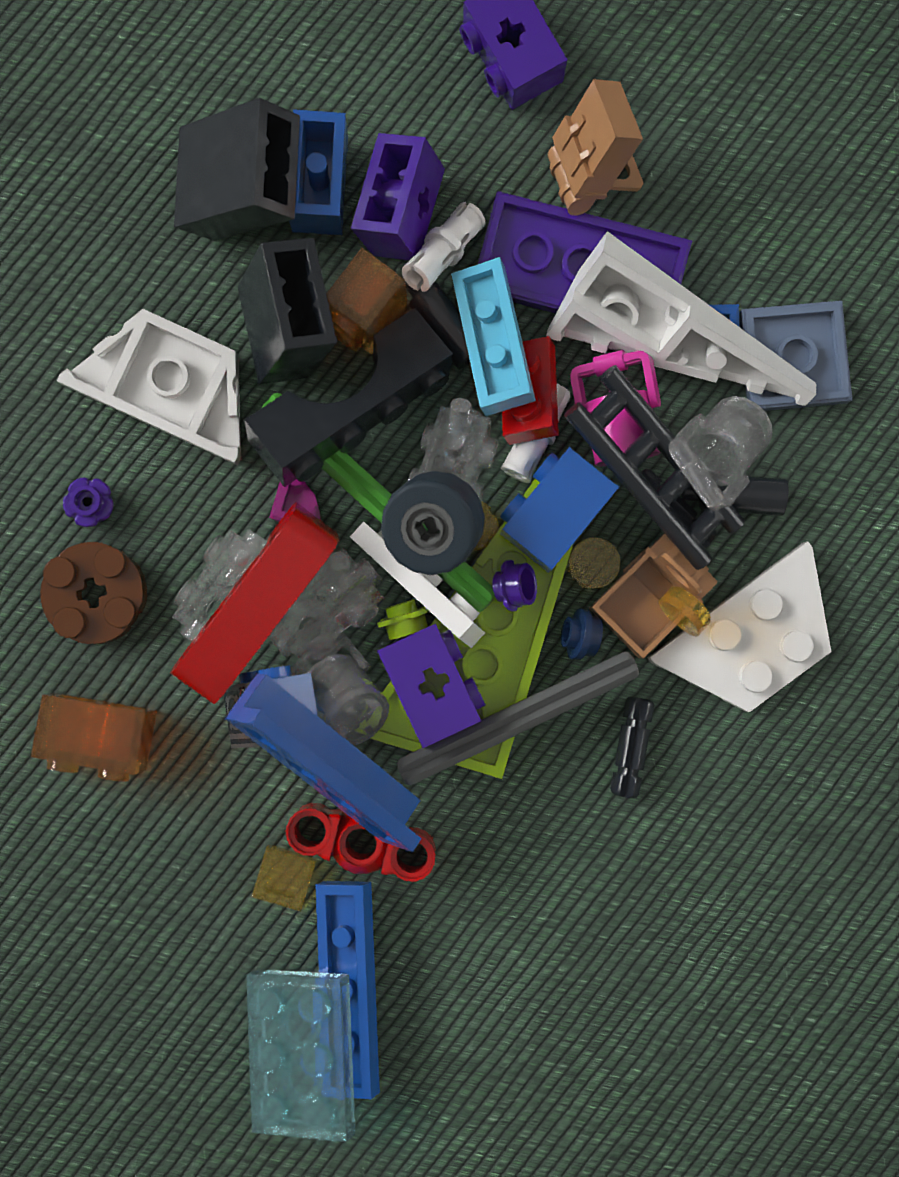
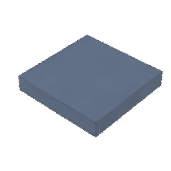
M842 301L741 309L739 312V327L816 383V395L806 406L796 404L794 397L764 390L762 395L749 392L745 385L748 412L847 404L852 401Z

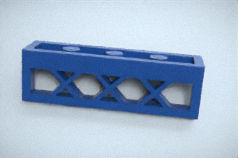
M257 673L225 719L380 841L413 852L421 837L405 824L419 804L420 799L268 675Z

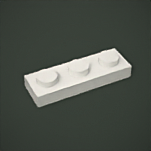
M363 522L350 536L351 539L470 648L485 634L473 622L480 614L457 592L450 600L436 587L443 579L438 575L431 576L415 573L399 564L386 548L381 531L377 534Z

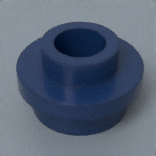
M578 608L572 617H567L564 620L560 640L562 647H566L570 659L581 660L584 656L594 657L597 654L603 635L601 618L592 616L591 612L587 609Z

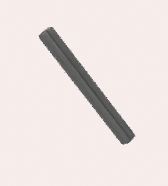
M622 652L496 712L468 728L400 758L397 762L399 773L407 785L420 782L639 676L637 664L629 652Z

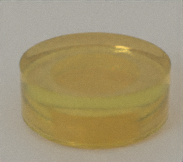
M588 538L578 543L571 551L568 560V570L572 579L578 585L587 589H599L609 585L617 577L620 570V556L616 548L609 541L602 538Z
M672 586L658 601L665 615L679 628L692 636L698 637L711 623V616L706 607L695 596L681 587Z

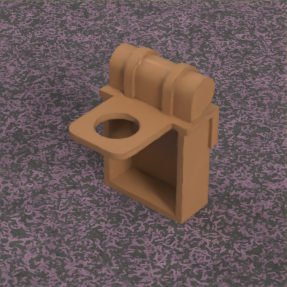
M593 79L572 116H565L552 137L555 145L548 151L551 174L557 180L560 189V199L566 205L570 215H580L587 212L596 199H606L609 190L639 191L643 186L642 177L633 157V153L643 140V137L621 82ZM625 167L628 172V178L618 179L617 177Z
M663 533L650 548L647 547L642 550L622 570L623 574L589 609L597 617H600L602 622L639 659H644L695 606H700L703 603L701 599L718 581L708 572L709 568L707 566L696 570L666 534Z

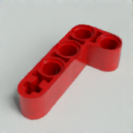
M295 502L276 525L268 538L267 544L181 655L170 674L213 704L217 703L332 554L339 542L338 533Z

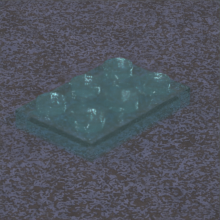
M254 970L246 974L252 1133L347 1142L355 1135L349 974Z

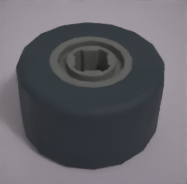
M431 471L416 475L392 494L383 510L381 532L386 548L399 564L412 572L432 576L450 572L468 558L483 535L485 515L481 500L469 483L451 473Z

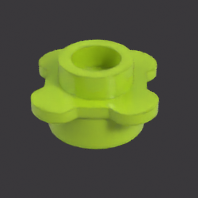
M415 599L385 608L388 617L377 622L378 628L386 627L389 640L397 639L427 628L428 624L425 614L429 610L425 606L417 608Z

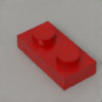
M549 336L522 342L536 401L502 411L503 437L509 445L559 436L555 345Z

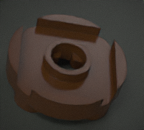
M85 542L73 545L62 551L57 557L51 559L43 570L44 578L41 583L40 597L46 618L60 636L80 643L104 644L125 636L133 628L131 626L137 621L139 613L142 614L147 602L146 580L139 565L123 551L104 543ZM94 579L96 585L105 586L107 590V595L99 597V606L92 608L90 601L83 600L82 591L87 589V582Z

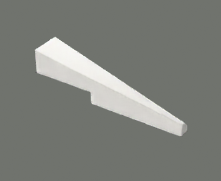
M608 231L579 269L546 336L556 341H561L563 337L589 343L592 350L606 353L608 349L624 350L625 353L644 351L652 357L655 367L715 383L718 378L745 384L749 392L761 395L764 390L794 397L796 404L806 406L816 395V383Z

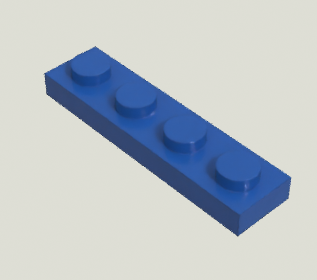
M323 881L315 884L323 1095L373 1099L380 1093L372 885L371 882Z

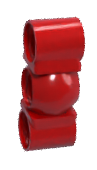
M309 803L302 806L290 818L286 826L288 844L295 852L303 856L318 855L327 861H330L333 856L343 869L353 874H370L382 869L381 874L383 875L395 874L404 881L416 882L424 879L431 873L435 864L436 846L434 840L427 831L420 828L409 827V829L421 837L419 843L426 849L428 856L422 864L409 866L404 864L399 858V847L382 842L377 837H375L376 848L372 852L361 854L354 851L348 841L349 834L353 830L365 828L341 809L331 810L321 803ZM306 816L319 818L325 826V837L319 841L305 839L299 830L301 818Z

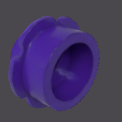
M82 477L69 485V493L63 498V509L68 517L75 519L77 525L94 527L111 515L114 502L111 496V489L104 481L97 478L91 481L88 478ZM91 497L92 504L88 507L85 506L84 499Z
M506 560L501 565V571H497L494 574L492 582L494 596L497 601L503 602L507 610L517 611L519 607L534 603L537 595V580L530 564H514L513 560Z

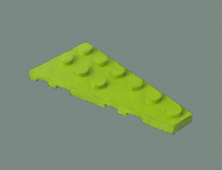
M534 479L523 496L528 498L540 482ZM506 522L500 527L472 568L492 585L494 574L497 571H501V565L504 561L513 560L514 564L528 563L536 575L537 595L533 604L524 605L513 612L507 610L503 602H499L495 598L486 609L479 612L480 614L473 621L485 634L472 648L452 633L463 656L462 659L454 662L462 681L473 677L486 705L476 710L481 720L527 698L572 550L571 546L555 567L547 573L500 534L503 527L507 524ZM435 618L431 624L433 625L436 623L440 633L449 630L437 618ZM432 667L424 670L426 680L419 684L422 692L432 691L436 699L445 695L443 685L450 681L446 672L437 675ZM390 681L366 717L354 731V734L415 752L421 749L422 746ZM515 736L455 765L502 779Z

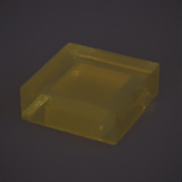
M268 845L251 897L301 912L317 859Z

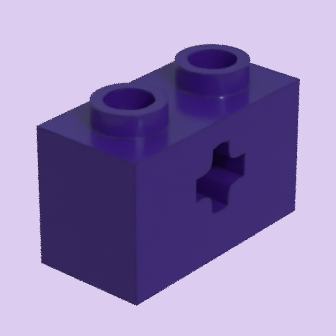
M466 0L463 2V24L459 27L462 39L472 55L479 53L487 67L484 69V74L490 89L497 98L503 95L511 110L563 82L567 58L533 0Z
M378 133L351 225V230L373 256L410 260L424 245V239L427 235L445 171L443 164L426 137Z
M435 623L377 651L422 748L481 721L476 710L486 705L473 677L462 681L454 662L462 659L463 656L450 630L440 633ZM430 667L433 668L437 675L446 672L450 680L443 685L445 695L437 699L432 691L423 693L419 685L426 680L424 670Z

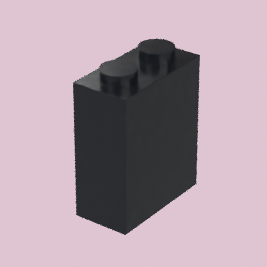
M257 98L181 126L179 128L174 228L216 241L295 219L300 115L265 99Z
M314 238L261 243L238 285L258 383L261 385L308 378L337 343Z

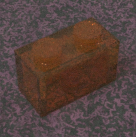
M363 248L360 249L326 293L336 338L355 352L361 346L370 354H373V335L399 319L408 308L405 279Z
M60 693L44 694L41 698L31 757L48 760L46 768L54 771L77 773L79 766L99 769L97 775L99 778L112 781H129L130 774L136 775L147 769L157 710Z

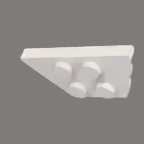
M142 309L125 322L119 333L106 337L92 348L94 353L71 371L67 368L60 373L57 382L65 387L233 464L238 465L241 460L239 355L235 350L145 309Z
M807 541L800 544L647 657L649 661L745 712L755 709L831 652L814 553L810 543Z

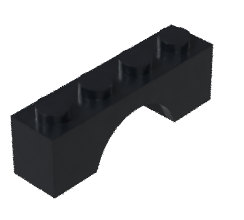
M414 308L373 335L375 371L371 380L360 392L343 401L316 403L302 399L287 391L244 419L248 441L284 487L296 479L299 482L306 481L323 467L324 460L339 450L341 453H346L357 447L366 437L367 431L381 422L384 425H388L397 420L407 410L410 402L422 394L425 397H429L441 390L449 380L453 353L416 308Z

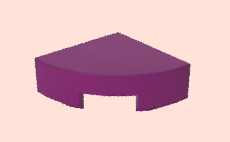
M296 479L284 487L279 482L269 516L271 520L279 522L290 507L297 502L322 521L321 509L319 510L320 505L318 507L316 495L306 485L307 483L304 481L299 482Z

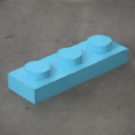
M500 257L451 273L480 409L485 416H489L536 401L508 278Z

